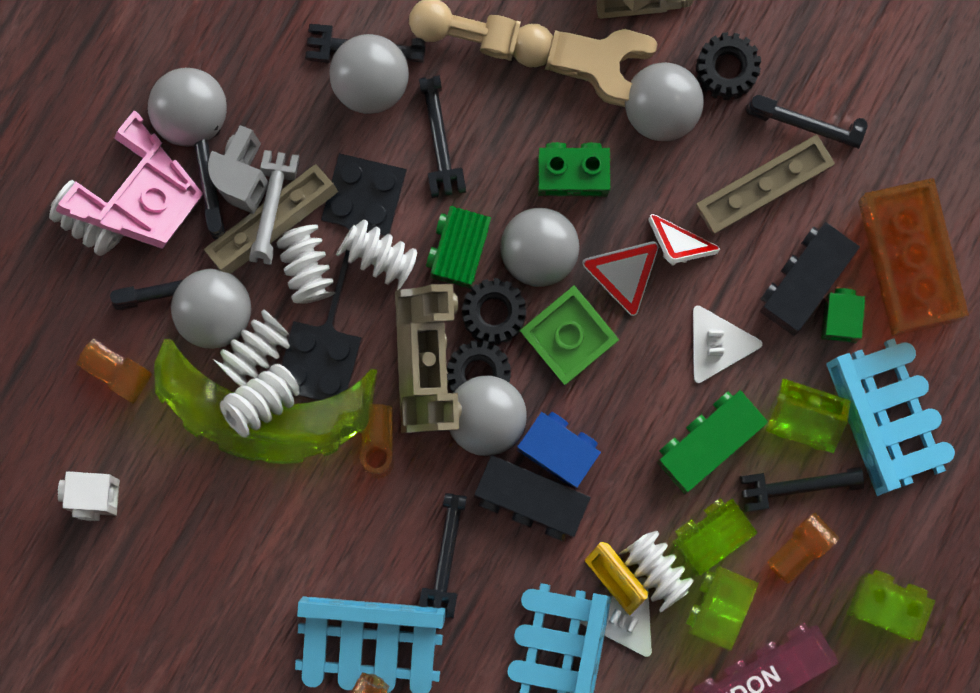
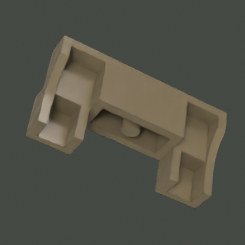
M433 284L419 288L395 291L401 433L459 429L462 407L460 402H458V393H448L447 390L449 381L446 368L447 337L444 324L445 322L454 321V314H456L458 309V300L456 294L453 293V284Z

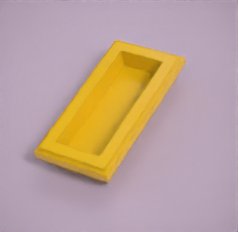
M600 542L585 559V562L630 616L647 599L648 592L608 543Z

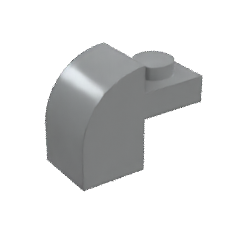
M240 125L236 134L229 138L225 148V155L214 151L211 152L208 161V172L213 184L228 203L254 214L267 190L269 182L261 170L250 166L261 145L253 130Z

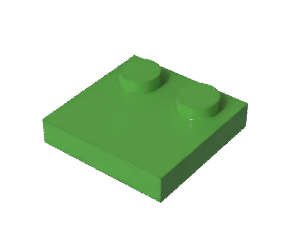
M575 285L520 330L564 385H567L620 341Z

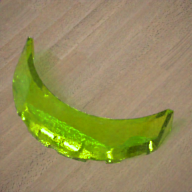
M164 339L154 364L155 393L162 404L166 401L174 413L183 420V427L197 438L201 434L219 444V450L252 461L263 460L267 463L278 464L303 462L304 457L321 453L325 457L338 451L340 445L350 440L358 432L361 433L370 420L378 371L377 369H370L352 387L330 398L310 403L294 404L291 408H286L282 404V414L278 416L271 412L272 420L268 423L263 422L259 418L261 427L258 430H253L248 426L250 434L244 438L227 423L220 408V402L224 401L226 395L235 392L220 386L197 370L183 356L172 339Z

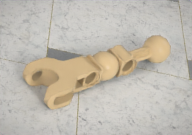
M421 0L413 6L409 14L411 31L417 38H421L425 42H437L449 35L481 43L480 52L494 58L511 61L512 56H514L519 63L526 67H539L546 64V70L590 82L594 86L597 95L604 102L625 107V101L629 100L632 83L625 80L620 73V63L628 58L648 59L655 54L658 45L653 37L627 29L615 31L607 38L598 40L557 30L552 35L547 28L540 24H527L520 27L521 21H515L499 15H489L487 22L483 23L452 15L450 8L440 0Z

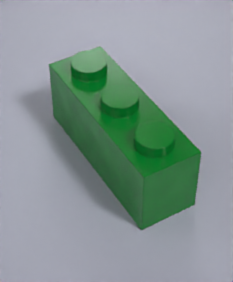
M741 390L734 396L727 391L713 404L716 411L706 419L701 414L686 427L690 434L679 442L674 437L659 450L663 457L657 464L684 495L768 423L767 419Z

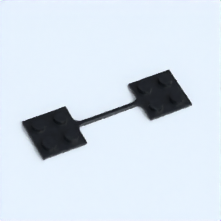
M339 153L332 178V183L337 188L338 193L326 201L321 221L341 225L350 230L353 225L356 226L364 219L368 222L367 232L371 231L374 227L380 228V235L390 234L407 169ZM349 250L345 252L335 289L336 293L332 300L327 321L322 326H312L293 321L288 340L290 347L286 349L282 366L295 378L300 389V396L344 406L362 340L361 337L338 332L333 326L349 267Z

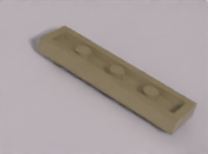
M816 134L698 202L695 207L714 236L832 168L835 163Z
M317 164L313 165L281 190L270 244L338 193L335 185ZM264 203L256 209L254 214L250 213L204 248L207 255L222 272L231 274L249 261L252 244L256 241Z

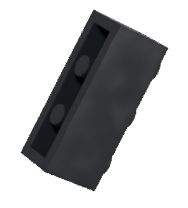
M827 222L819 230L814 226L801 242L806 249L799 258L793 254L782 268L781 272L786 276L779 286L772 282L760 298L765 303L760 312L792 336L799 332L860 248L859 245Z
M493 455L489 459L474 495L475 498L480 500L478 506L498 514L500 509L513 514L511 520L529 528L532 527L533 523H536L546 528L545 535L562 542L565 541L566 537L571 539L575 537L591 497Z

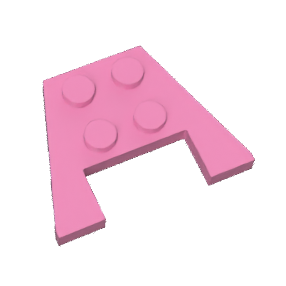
M133 111L118 129L114 138L142 157V161L108 203L76 182L59 202L56 211L163 249L200 201L203 193L177 160L172 161L161 147L162 142L156 134H150L142 124L143 118L139 113Z

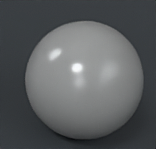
M363 34L347 40L338 48L330 64L329 78L334 94L343 105L359 113L375 114L391 108L400 100L408 84L409 70L406 58L396 44L379 35Z
M662 62L643 68L633 77L629 100L625 101V109L630 123L640 134L655 141H673L685 136L696 126L703 111L704 99L701 86L690 71L677 64Z
M185 67L169 71L158 79L149 94L148 115L152 126L162 138L175 145L189 147L204 139L209 141L221 129L226 118L227 102L223 89L211 75L196 68Z
M531 208L519 213L507 224L501 237L500 252L506 269L515 279L526 285L544 287L560 282L572 271L579 255V239L572 223L561 213L549 208Z
M204 269L190 274L178 285L171 302V314L176 329L184 339L196 346L214 349L231 344L230 342L233 339L237 340L241 336L243 329L246 330L251 316V301L246 288L235 276L218 269Z
M478 376L464 382L455 390L454 393H458V402L461 404L462 413L459 418V429L449 431L460 447L475 455L491 456L501 454L517 443L526 426L527 411L521 394L512 384L494 376Z

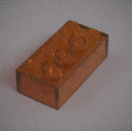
M934 178L865 193L858 203L892 337L960 322L969 316Z

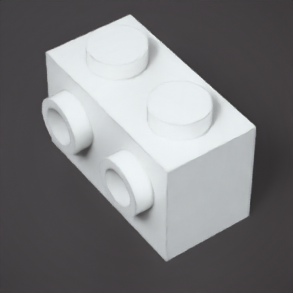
M66 472L65 480L59 481L58 501L63 502V508L71 511L72 517L78 518V520L99 521L100 515L117 516L120 480L110 474Z

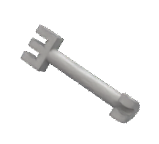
M264 150L260 170L265 176L270 178L256 241L251 247L249 261L257 262L258 258L264 259V264L271 265L273 247L270 244L282 185L284 179L293 181L296 179L299 155L292 154L290 166L284 165L286 153L278 152L276 164L271 163L272 151Z

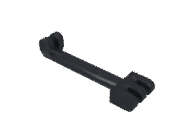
M309 24L308 32L322 35V37L307 38V46L320 48V52L306 51L305 60L330 63L331 52H336L349 39L333 38V26ZM413 38L411 46L397 45L406 60L424 63L426 42L423 39Z
M440 75L433 76L431 79H426V77L419 78L421 94L425 95L438 169L437 172L428 173L431 197H439L437 183H443L445 196L453 195L450 181L456 180L459 194L466 193L462 167L451 168L439 99V92L442 91Z
M762 95L754 96L745 107L746 113L750 116L765 121L772 118L857 149L860 148L868 127L865 119L858 118L846 130L777 106L776 100Z
M221 129L216 133L215 136H218L220 134ZM204 139L196 142L194 147L205 203L207 227L212 238L216 240L225 233L216 186L213 184L208 172L210 157L208 140Z
M183 280L140 289H134V286L116 289L111 292L110 299L116 310L138 307V303L172 297L176 288Z
M861 467L847 469V472L768 484L765 483L764 473L739 477L740 484L755 482V489L741 491L742 498L757 496L758 502L745 504L744 512L769 509L768 498L848 486L850 491L864 489Z
M445 493L443 507L447 508L434 587L433 589L422 588L419 607H428V600L434 601L433 608H441L442 602L449 603L446 609V618L454 619L458 594L447 592L460 515L461 511H465L467 496Z

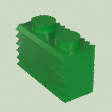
M450 206L448 215L441 213L436 228V234L441 235L438 248L431 247L426 267L432 269L430 273L431 278L471 289L490 227L491 217Z

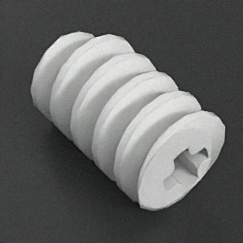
M71 180L59 191L53 200L49 218L53 222L61 220V227L65 231L72 229V236L74 238L80 239L83 237V244L86 247L95 245L94 252L98 256H102L113 249L124 235L56 211L59 202L75 184Z
M364 219L356 226L353 225L336 255L340 256L343 252L349 250V263L361 257V270H365L373 264V277L376 278L384 271L386 272L385 284L388 285L394 279H398L397 290H399L414 267L417 250L412 248L403 254L405 243L402 241L391 247L393 237L390 234L385 235L379 240L380 228L374 227L367 233L368 222Z
M306 225L285 232L282 235L283 237L276 242L279 249L286 250L280 255L282 262L290 263L284 268V272L287 276H294L289 280L288 286L289 289L298 290L291 296L295 303H311L328 298L336 293L326 292L325 290L326 287L334 283L333 279L322 278L321 276L330 269L329 265H318L317 262L326 256L325 252L314 251V247L322 243V239L310 237V234L318 229V225Z
M266 310L261 311L265 323L255 319L251 321L254 333L244 329L241 331L244 343L234 339L230 342L234 353L224 349L220 351L224 361L223 364L214 360L239 386H246V375L253 378L258 377L256 365L266 369L270 367L265 357L266 355L276 359L280 357L276 349L277 345L286 349L290 347L286 338L289 333Z
M274 364L268 371H263L257 378L249 380L246 386H240L236 389L235 393L226 395L224 401L220 402L221 412L227 423L241 437L246 438L250 434L248 426L253 430H258L261 427L259 418L263 422L268 423L272 420L271 412L278 416L282 414V404L286 408H291L294 405L292 394L298 396L300 389L295 378L284 366Z
M654 531L643 535L618 555L630 553L625 565H639L634 576L636 578L648 577L643 587L645 589L656 588L651 596V600L653 602L664 599L665 602L659 609L660 612H663L689 593L688 589L694 580L692 578L679 579L685 568L683 566L671 568L676 556L672 554L663 557L662 554L668 545L665 542L655 545L654 542L659 533Z

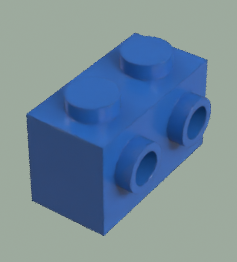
M541 412L518 445L517 451L576 490L601 453L596 449L598 443L583 432H580L577 436L566 428L569 423L556 413L550 412L547 416Z

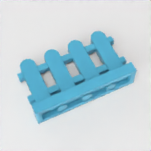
M895 338L884 342L886 349L866 356L863 350L852 353V357L850 353H847L826 363L877 496L900 488V481L902 486L914 483L911 476L926 470L933 469L935 475L946 471L943 464L950 462L955 455L954 448L950 443L940 442L935 444L931 434L932 430L937 429L941 425L942 418L940 413L935 409L923 411L918 398L928 392V381L920 375L909 377L905 367L906 364L915 359V348L907 342L896 344ZM894 369L899 382L877 389L873 376ZM907 402L912 415L890 422L885 409ZM920 435L924 449L903 456L899 442Z
M543 583L540 584L539 590H526L521 597L522 605L527 610L535 611L533 626L524 624L515 630L514 637L516 642L521 646L528 647L526 661L515 660L509 665L508 675L510 679L521 683L520 693H530L532 685L558 690L557 693H594L612 597L593 593L592 600L585 599L586 592L576 590L575 597L549 592L551 585ZM545 613L571 618L569 633L543 628ZM581 620L588 622L585 636L579 635ZM538 649L564 654L562 668L536 663ZM574 656L581 657L579 671L572 670Z
M303 596L298 602L297 617H306V623L298 624V633L305 634L303 660H296L295 670H302V681L308 687L319 686L324 679L325 672L338 673V684L344 690L355 689L360 682V676L364 675L374 676V687L380 693L391 692L395 687L396 678L410 679V690L412 693H429L432 681L439 682L440 671H433L435 645H442L443 635L436 634V628H443L446 608ZM328 620H342V625H328ZM364 622L378 623V629L364 628ZM400 625L414 626V632L400 631ZM327 636L341 637L339 663L326 662ZM363 639L377 640L375 666L361 665ZM399 642L413 643L411 669L397 668Z

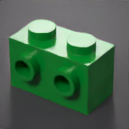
M560 142L547 143L546 148H539L538 196L608 197L610 192V148H602V144L593 142L583 143L581 148H567V144Z

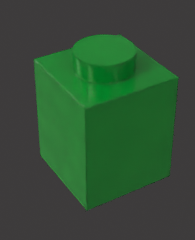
M837 288L835 293H829L824 301L821 340L857 343L861 340L865 296H857L856 290Z

